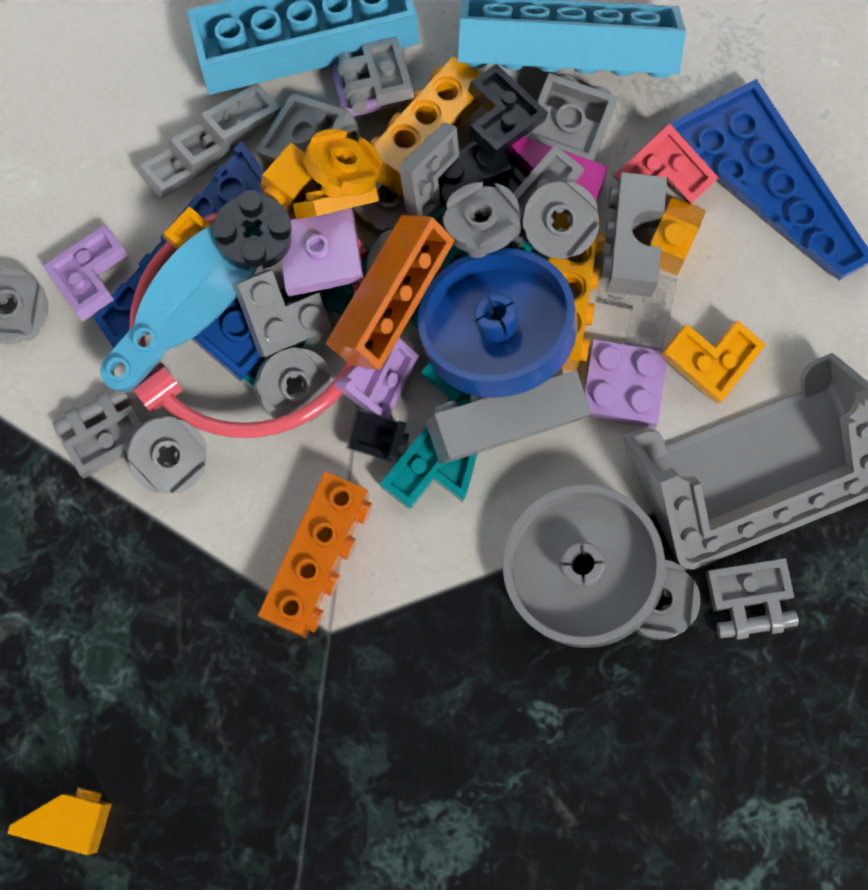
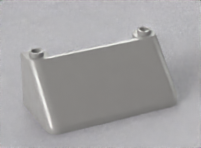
M830 353L815 359L804 368L800 380L802 392L666 446L662 435L652 428L640 429L623 436L629 459L669 548L680 566L685 569L700 568L868 499V381L834 353Z

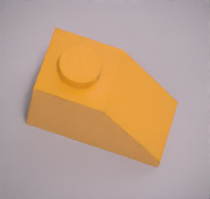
M290 143L262 174L259 189L263 195L269 196L282 204L287 212L294 210V203L306 200V193L313 192L317 183L303 164L305 153L293 143Z
M672 196L650 246L661 247L659 269L675 276L678 275L706 210Z
M78 788L76 794H62L11 824L7 834L85 855L97 853L112 803L101 801L102 793Z

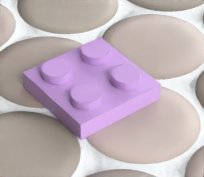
M593 339L584 389L592 412L589 417L656 428L667 361L659 355L662 351Z

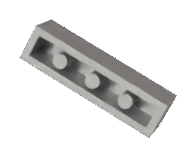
M560 368L558 372L543 384L521 394L497 398L473 395L470 397L471 403L458 406L456 400L441 404L434 408L435 414L425 422L439 463L443 465L577 422L591 415L592 412L577 370L563 374L562 368Z

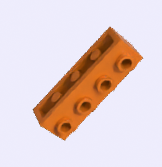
M401 215L328 338L326 344L350 365L380 371L455 240L433 217Z
M324 471L260 609L258 616L262 620L303 638H306L309 631L315 633L324 614V611L319 609L325 594L332 596L339 582L340 574L336 573L342 558L345 560L349 559L357 539L352 537L358 523L364 525L371 511L373 503L368 501L370 497L368 489Z

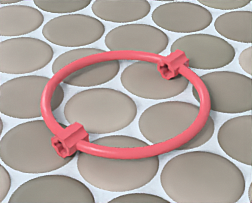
M294 211L288 212L290 220L296 219ZM218 212L203 218L210 225H213ZM358 239L360 257L362 261L368 255L367 251ZM168 241L149 262L139 280L131 304L129 330L134 325L138 308L150 283L177 250ZM362 282L351 284L354 294ZM145 335L140 340L141 347H146ZM162 362L154 367L133 391L151 413L163 406L172 415L187 421L188 424L199 430L230 438H258L292 430L323 413L343 394L334 385L353 365L345 362L334 381L319 396L302 408L290 414L261 422L240 423L223 421L205 416L191 409L175 397L183 390Z

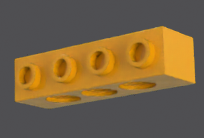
M452 56L444 66L439 65L433 71L427 86L423 90L417 89L414 92V98L409 100L408 107L402 114L397 112L389 121L386 132L380 138L378 136L374 137L370 142L382 159L378 182L401 197L403 196L399 170L402 162L407 157H410L425 141L427 136L432 134L443 122L456 126L457 132L481 105L468 92L470 82L481 75L480 72L469 67L466 63L458 62V58Z
M556 213L553 228L557 230L562 227L567 230L570 226L567 222L569 214ZM599 230L591 246L579 254L583 258V262L572 263L567 258L556 259L548 257V261L564 275L570 287L579 294L578 297L574 298L577 317L576 340L568 359L561 367L563 371L571 372L577 370L579 362H586L590 339L583 338L585 325H592L595 303H589L588 301L590 290H597L600 276V268L594 267L595 255L602 256L605 233H599Z

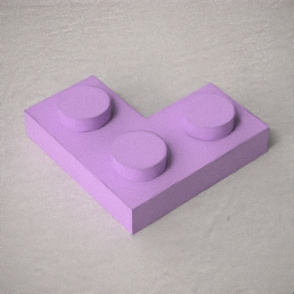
M105 224L43 265V267L79 318L84 321L114 300L97 276L121 261L128 254Z

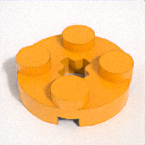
M327 129L317 132L306 148L303 164L310 176L322 185V191L329 197L340 198L343 194L361 195L370 192L375 188L382 167L381 156L367 140L359 137L358 142L353 139L346 138L348 132L340 129Z

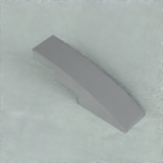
M258 83L201 113L199 123L171 138L168 149L139 164V174L162 199L225 158L241 140L244 143L277 115L280 107Z

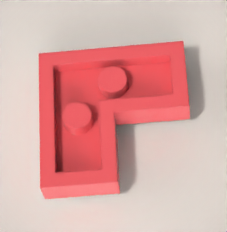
M670 123L666 124L613 175L618 182L622 172L667 177V181L690 204L719 178Z

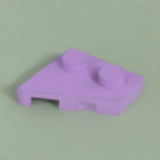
M398 338L380 371L352 366L336 381L334 386L369 414L388 420L419 355Z

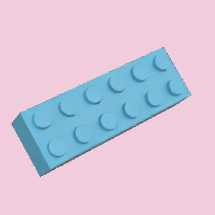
M227 0L187 10L200 68L209 95L339 64V54L347 51L353 57L363 55L362 45L397 37L400 48L420 44L417 13L412 0Z
M462 0L458 62L466 63L469 67L482 68L487 66V64H498L509 70H519L524 66H532L546 72H556L560 68L575 69L576 72L582 74H592L596 70H605L619 76H629L633 72L648 73V75L655 78H666L669 74L680 75L686 29L679 6L579 0Z

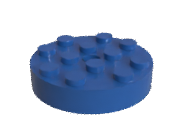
M501 248L495 252L487 253L482 258H473L467 255L447 266L428 286L418 311V331L430 365L446 383L464 393L480 397L497 398L513 396L543 384L558 372L568 359L577 335L574 297L564 275L548 260L534 253L513 248Z

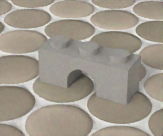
M622 172L618 186L611 185L608 208L615 209L614 220L607 221L605 243H611L610 255H604L602 265V278H608L607 292L647 297L653 296L659 278L661 247L640 243L632 231L644 226L658 228L664 213L667 177Z

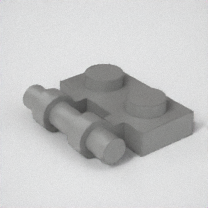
M397 37L363 44V55L353 57L347 51L339 54L337 70L340 79L345 82L344 96L346 102L351 105L353 112H364L367 108L366 99L375 96L378 106L414 98L413 86ZM369 74L370 78L359 80L361 75Z
M104 390L95 395L97 399L79 409L73 407L65 411L66 416L53 422L60 436L74 430L76 436L63 442V445L83 479L126 456L131 436L142 425L139 416L131 405L119 412L116 406L129 399L126 392L115 390L107 392V390ZM105 413L107 419L87 428L85 422Z
M786 558L710 570L705 573L713 612L727 609L730 612V621L716 623L719 639L734 637L735 640L746 639L749 637V634L768 631L770 634L783 633L784 628L798 626L799 622L796 611L782 612L779 602L794 598ZM764 604L765 615L746 617L745 606Z

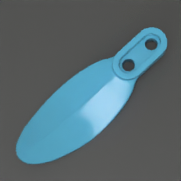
M213 225L200 231L180 246L150 283L138 308L133 327L101 364V378L110 388L118 392H128L136 388L169 349L188 342L223 313L237 297L233 283L252 276L258 267H249L250 270L236 268L221 256L213 233ZM260 226L247 227L245 237L249 238L252 235L260 237L262 235ZM144 335H151V343L146 347H141V338ZM119 364H124V374L116 377L114 374L115 367Z

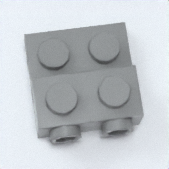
M548 73L538 99V103L548 112L545 122L524 137L552 147L556 145L563 151L595 161L613 116L618 96L612 95L604 87H589L580 84L576 79L566 74L554 75Z
M292 93L255 152L261 160L273 163L290 143H293L305 153L312 137L322 130H344L348 132L346 138L358 142L360 127L349 110Z

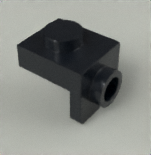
M358 411L356 412L346 449L387 462L394 461L397 455L402 456L408 444L409 434L404 432L406 423L402 421L393 422Z

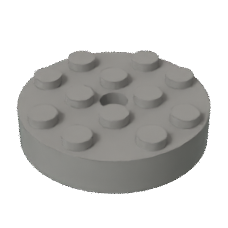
M572 485L556 489L541 496L530 504L518 517L506 541L503 555V575L507 592L514 607L534 629L558 643L573 647L591 648L609 645L622 640L636 631L649 618L657 606L663 591L666 564L657 529L648 515L635 502L617 491L602 486ZM586 556L594 559L596 564H594L592 571L583 578L582 575L574 572V564L579 558Z

